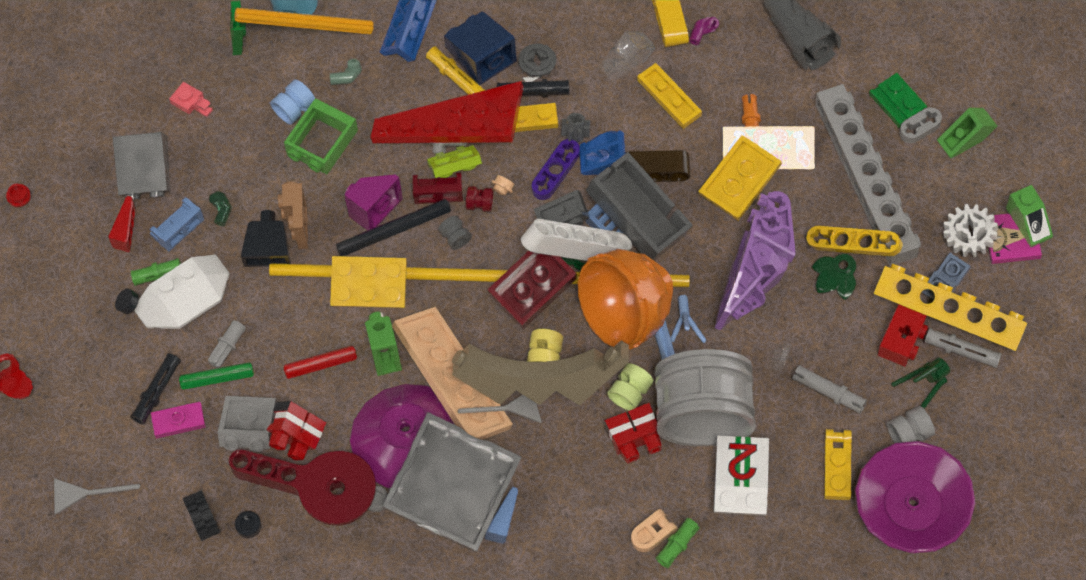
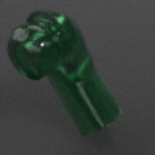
M216 191L209 196L210 203H213V206H216L218 209L214 223L225 227L232 206L223 192Z

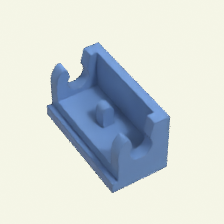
M186 197L182 200V206L158 228L153 226L149 229L151 231L150 235L168 252L204 221L201 209Z

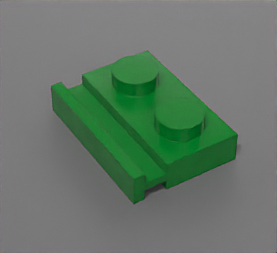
M231 1L230 33L233 46L232 54L242 55L243 37H246V23L235 21L236 8H241L240 1Z
M895 73L869 92L870 97L899 129L905 120L927 108V105L898 73Z

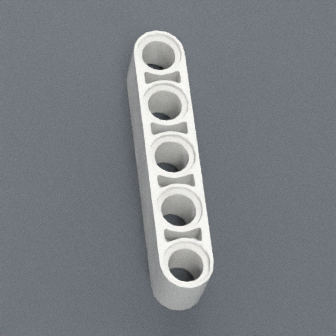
M536 219L521 237L523 246L531 252L585 261L602 252L616 249L629 251L632 248L631 240L620 232L544 219Z

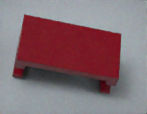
M456 172L457 177L418 179V174L413 175L414 204L435 203L443 199H447L448 202H463L462 173Z

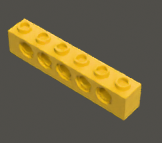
M893 263L891 267H884L874 291L875 295L1016 351L1027 325V322L1023 321V315L1010 311L1008 315L999 312L1000 306L988 301H986L985 305L975 302L977 297L962 292L961 296L952 293L953 287L940 282L938 286H934L928 283V277L915 273L914 277L904 274L905 268ZM905 279L911 283V291L908 294L898 292L897 284L899 281ZM925 289H931L935 293V299L930 304H925L921 301L920 294ZM953 298L957 300L959 308L955 313L945 311L944 302L947 299ZM972 308H978L982 312V319L977 323L969 321L967 317L968 311ZM997 317L1003 318L1006 322L1005 330L995 332L991 328L993 319Z

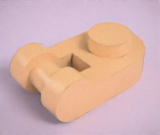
M662 509L655 511L632 531L631 543L637 551H651L678 530V527L673 522L670 523L665 518L666 514ZM658 524L661 530L657 532L653 528L654 525Z

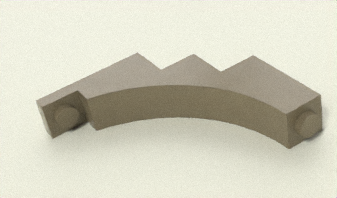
M621 340L614 347H610L605 355L593 348L583 354L566 359L547 362H526L492 355L468 344L463 350L457 351L452 359V375L500 405L515 391L520 392L539 405L557 391L580 406L629 362V345Z

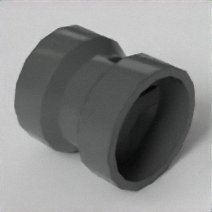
M457 215L444 220L438 228L440 234L448 239V245L453 250L463 247L472 238V234L467 228H463V223Z

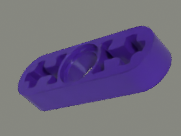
M565 139L557 146L532 182L534 197L539 200H547L554 194L580 156V147L575 140L568 141V139ZM573 148V153L569 152L564 161L565 149ZM553 165H559L563 168L559 174H552L549 169ZM547 177L549 179V181L547 182V190L543 189L542 191H539V186H544V184L547 181Z

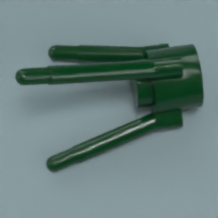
M937 357L931 363L927 362L924 366L892 382L891 386L895 387L915 377L913 379L914 383L924 378L930 383L936 382V385L920 405L925 409L938 390L948 382L946 376L950 374V368L942 358Z

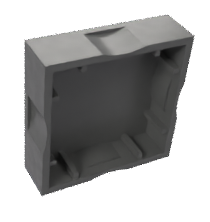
M428 412L382 508L476 553L522 457L490 441L475 438L462 428Z

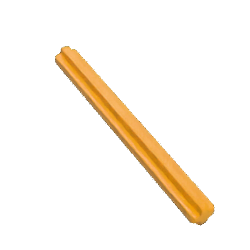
M236 8L234 14L236 22L361 34H372L374 28L373 21L247 8Z

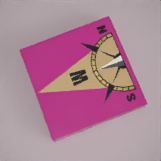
M1010 214L994 215V222L998 224V230L996 231L997 240H993L994 246L992 248L988 247L991 264L1041 259L1040 244L1030 247Z

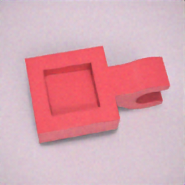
M185 82L169 98L172 105L189 115L193 110H196L208 117L213 111L209 107L211 103L204 99L203 93Z

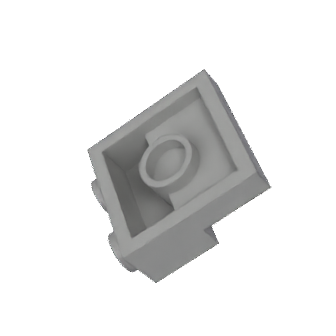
M226 396L218 428L219 446L229 451H234L238 447L249 448L254 452L270 449L269 442L272 433L267 431V427L274 421L275 413L273 409L276 398Z

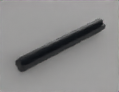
M447 199L440 200L336 244V249L340 256H346L447 214L451 211L450 204Z

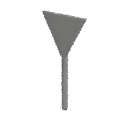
M521 395L506 406L458 409L459 414L510 411L541 423L537 403L524 395Z
M54 478L55 515L87 495L139 489L140 484L87 490Z

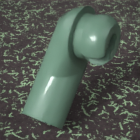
M350 59L347 64L348 67L344 72L330 73L331 85L352 83L361 73L360 61Z

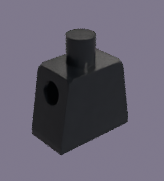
M263 210L260 213V221H250L248 223L241 252L244 267L270 266V263L291 264L284 222L281 220L275 221L274 211Z

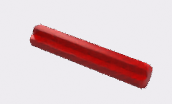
M348 346L285 364L283 369L286 378L290 379L356 360L357 354L354 346Z

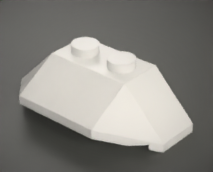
M216 255L191 257L151 283L139 299L134 311L146 328L180 329L222 301L229 272Z

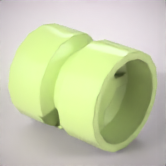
M627 363L619 374V380L614 381L607 395L616 405L628 411L637 408L642 401L641 394L647 393L653 384V378L641 367Z

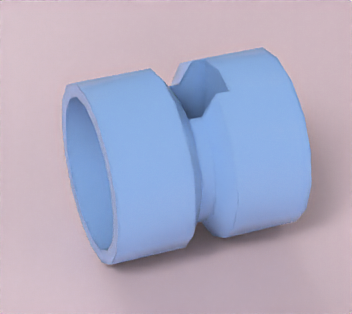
M296 79L285 88V94L279 93L270 102L274 112L290 125L302 115L301 110L306 111L315 99L312 92Z

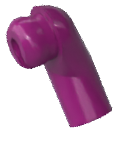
M707 17L696 21L689 37V43L696 46L699 45L703 35L711 33L719 27V20L716 17Z

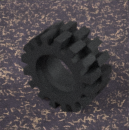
M202 490L182 498L201 541L220 533Z

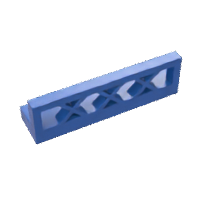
M399 0L380 53L383 56L397 53L408 62L415 61L437 0Z

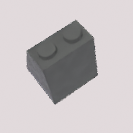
M162 132L113 137L118 195L125 196V198L130 196L135 200L140 199V194H149L150 198L163 197L164 192L170 191L168 135Z

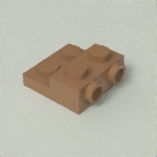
M286 182L282 184V194H278L282 220L286 219L288 228L291 230L292 241H297L298 249H308L307 202L302 183Z

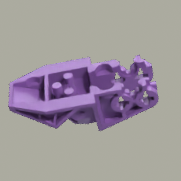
M774 191L769 192L768 195L760 194L757 202L761 206L759 211L751 210L747 222L751 223L750 231L745 230L719 305L715 328L718 330L723 329L734 318L738 320L754 309L761 307L765 303V293L769 292L779 283L787 269L788 263H791L795 257L791 203L788 196L783 192ZM774 202L779 203V208L775 207Z

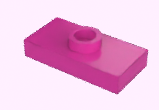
M201 402L151 412L156 439L206 428Z

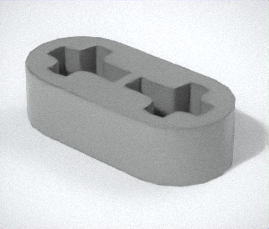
M926 108L905 120L900 127L901 139L906 143H915L936 131L940 127L942 120L940 111L935 108ZM927 116H928L930 119L934 117V118H935L934 123H933L932 121L926 122ZM907 128L910 130L916 128L915 134L913 135L911 132L907 134Z

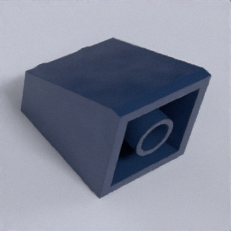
M483 11L477 15L470 16L463 24L451 28L444 35L445 48L479 86L517 62L515 37Z

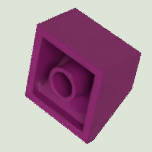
M396 174L360 178L346 189L344 195L349 217L367 231L377 227L403 200L400 179Z

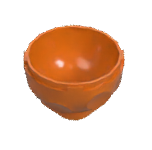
M616 249L588 258V261L582 267L578 278V298L581 309L592 331L604 343L614 347L622 340L629 345V350L636 348L661 329L670 313L673 294L672 278L665 268L647 255Z

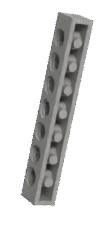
M844 84L817 92L815 106L872 229L891 231L903 236L900 237L903 247L899 254L885 256L889 266L892 263L896 265L917 258L919 248L921 247L919 236L912 232L910 217L907 213L903 212L901 198L897 192L894 193L891 187V177L882 168L881 155L878 151L875 152L872 146V136L863 127V117L859 111L856 112L853 106L854 98L851 92L846 91ZM836 112H843L845 114L838 115ZM845 132H852L854 135H848ZM854 152H862L864 155H857ZM864 172H871L873 175L868 176ZM874 192H880V193H882L883 195H882V196H876V195H874L873 193H874ZM887 212L892 214L893 216L887 217L884 216L882 213ZM878 237L879 244H885L888 249H890L891 245L896 244L893 239H890L889 243H882Z

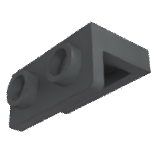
M575 190L534 209L537 219L580 226L584 220L590 218L579 190Z

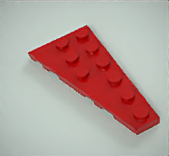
M522 81L376 118L370 138L372 143L513 142L523 92Z

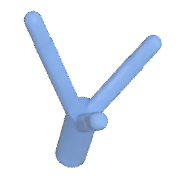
M680 295L678 297L680 317L670 337L671 342L675 341L684 322L685 330L688 331L691 326L700 340L705 343L706 338L690 316L688 297Z

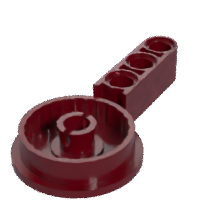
M240 449L234 451L229 456L228 462L236 478L298 495L306 512L312 518L324 524L341 526L358 520L368 511L375 498L376 480L371 467L361 457L350 452H327L316 457L306 465H297ZM239 462H247V465L243 468L236 467ZM265 468L272 469L271 472L266 475L260 474L261 470ZM288 475L296 476L292 481H284ZM337 488L345 489L340 495L331 493V491Z

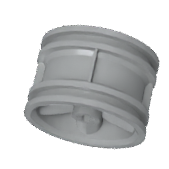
M717 349L685 351L661 360L655 367L658 434L669 442L686 446H717V435L748 437L756 428L751 361L738 353Z

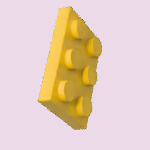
M741 135L698 191L699 195L739 221L782 165V161Z
M332 256L330 306L405 308L407 258Z

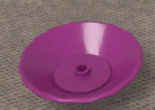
M403 384L384 389L368 400L354 419L350 437L352 453L368 463L374 473L376 483L391 489L428 412L454 424L431 387ZM404 427L410 428L406 432L401 431Z
M921 441L895 443L875 453L861 469L855 489L858 513L869 532L888 547L911 554L935 552L955 542L970 525L976 503L972 480L961 462L943 448ZM915 500L918 505L911 506L909 501Z

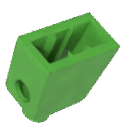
M373 312L369 315V320L365 322L377 376L401 371L399 353L390 317L384 316L382 312ZM389 349L386 352H380V350Z

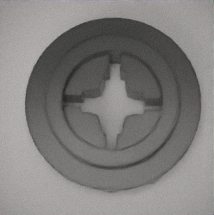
M531 44L522 49L518 57V63L523 73H528L530 77L535 75L541 78L544 74L550 75L551 70L555 68L556 55L547 45ZM535 55L541 61L540 66H537L534 62Z

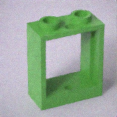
M315 98L284 142L288 157L296 162L300 160L315 172L321 171L328 175L357 133L356 119ZM317 120L342 132L324 159L299 147Z

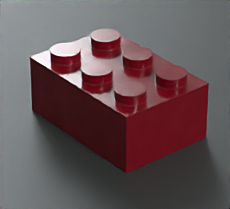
M528 251L487 290L489 295L524 330L577 280V273L560 256Z

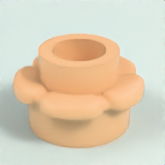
M497 175L495 181H491L494 184L493 190L506 196L507 192L509 194L513 192L512 188L515 184L507 178Z

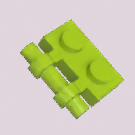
M473 145L468 147L459 146L456 147V150L448 153L439 152L435 154L436 156L427 159L429 168H431L435 178L449 177L453 172L472 170L476 165L482 164L480 154Z

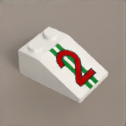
M717 435L714 513L766 516L769 438Z

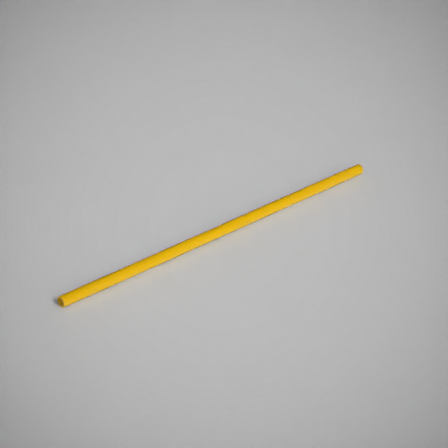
M270 263L269 266L270 276L331 277L332 265ZM407 267L406 279L496 282L507 270ZM576 272L577 280H575L572 284H578L580 272ZM670 274L673 287H689L690 275Z

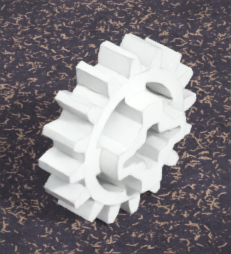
M965 204V210L963 211L958 207L955 208L956 215L949 213V221L944 222V238L947 239V246L954 245V253L962 250L963 257H966L968 252H972L973 257H976L979 250L985 254L986 246L992 248L994 246L993 240H997L996 231L998 230V224L994 222V215L987 216V208L979 211L977 204L973 209H970L968 204ZM968 225H970L971 229L973 230V236H971V233L969 232Z

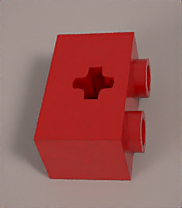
M898 304L880 344L878 356L904 367L907 366L909 359L914 361L919 350L916 343L918 339H924L929 327L925 325L927 315Z

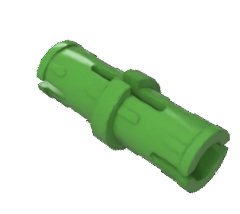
M176 258L160 264L155 262L152 263V266L132 270L131 277L134 286L159 279L181 264L180 259Z
M686 518L674 535H670L668 538L669 542L655 557L658 560L657 562L663 567L669 568L676 557L687 549V544L700 529L698 524L692 519Z

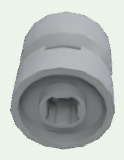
M921 406L907 411L906 417L900 415L887 422V429L894 443L913 442L916 440L924 441L935 435L934 425L927 412Z

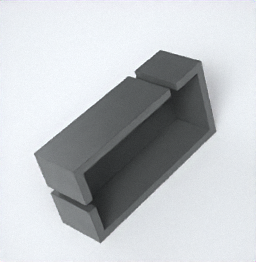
M629 152L615 161L610 168H606L593 178L586 189L588 194L631 240L639 252L647 255L654 261L685 237L693 226L679 209L674 212L669 220L666 218L675 204Z

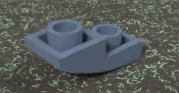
M949 253L939 269L934 271L929 278L928 283L934 286H938L939 282L953 287V293L969 272L971 266L952 253ZM931 289L922 291L923 294L932 300L935 299V293Z

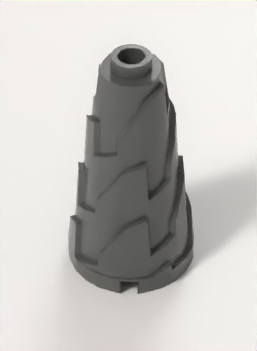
M763 0L764 6L771 15V20L781 31L793 51L792 54L804 69L808 70V66L811 70L818 69L836 55L833 48L835 45L838 49L840 48L841 37L826 22H822L796 0Z

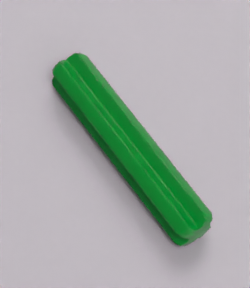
M248 362L183 374L179 376V383L181 389L185 390L254 376L252 364Z

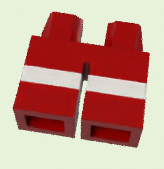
M292 401L276 402L273 412L276 413L274 422L267 427V431L272 433L269 446L281 451L285 450L288 443L291 446L287 456L295 461H303L308 450L316 449L327 422Z
M650 403L629 410L628 416L624 412L604 420L605 431L611 439L617 455L621 454L628 464L640 458L637 447L645 445L649 454L661 451L662 446L660 435L657 432V420Z

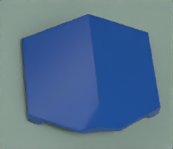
M608 131L599 134L587 143H581V174L599 175L625 154L624 133L622 131Z

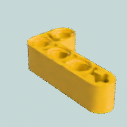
M652 0L664 47L689 43L688 31L680 1Z

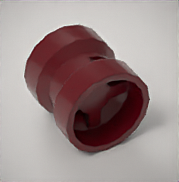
M468 186L466 210L474 211L477 208L482 209L483 212H491L493 188L485 187L481 190L476 186Z

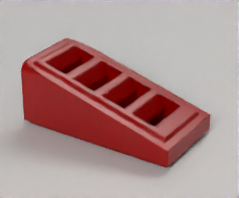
M130 196L125 198L108 236L112 248L125 252H130L136 211L133 199Z

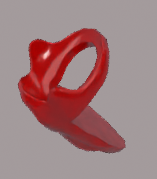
M8 353L1 354L0 363L4 360H10V366L0 372V392L10 398L19 400L29 397L33 389L32 381L19 369V363L15 356Z

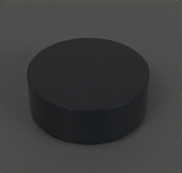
M129 288L122 290L115 301L116 310L123 314L133 312L139 301L138 294Z
M243 512L235 520L236 531L241 537H255L261 530L260 518L254 512Z

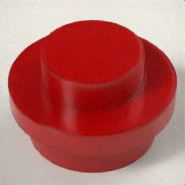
M19 183L11 185L6 193V199L13 207H22L31 198L29 188Z

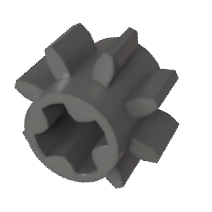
M572 113L568 115L567 119H562L561 136H566L568 141L573 139L580 143L584 140V137H589L590 120H585L582 114Z

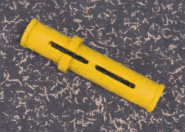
M434 46L427 52L426 58L440 69L439 72L443 76L447 75L468 95L485 90L461 70L453 58H448L438 47Z

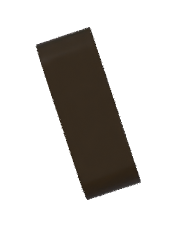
M629 151V154L654 182H681L690 179V155L686 151Z

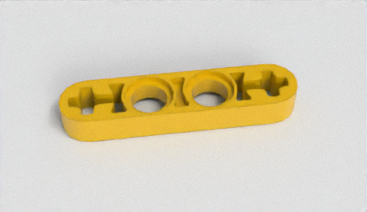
M814 226L806 235L809 245L818 251L895 256L899 254L903 247L901 238L891 231ZM819 233H821L824 238H830V242L827 239H820L817 243L814 237H818ZM840 235H848L849 240L845 245L838 246L836 244V240ZM865 236L872 237V244L867 248L861 247V239ZM878 237L882 243H889L890 239H893L896 244L891 245L890 249H888L885 244H879Z

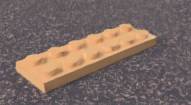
M436 306L393 322L392 328L456 426L481 440L510 430L513 424L505 411L458 413L460 408L501 405L452 375V359L456 352L463 350Z

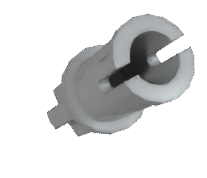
M233 320L223 337L218 338L219 343L208 358V362L212 366L221 367L231 350L234 351L236 349L235 344L246 330V327L238 321Z

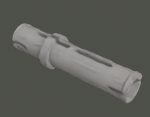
M929 328L924 343L945 349L946 353L950 354V352L997 368L1002 353L956 338L957 335L953 333L948 335ZM940 339H943V340L949 341V342H951V343L960 345L961 348H958V347L952 346V345H950V344L941 342ZM965 348L985 354L986 357L969 352Z
M801 365L795 370L797 374L793 375V380L833 399L837 405L843 404L859 414L863 411V405H866L867 399L848 391V387L844 385L840 387L803 368Z

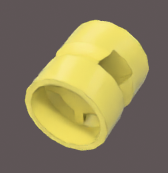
M550 329L533 330L529 344L531 350L528 352L527 362L560 360L559 353L562 350L563 336L557 331Z

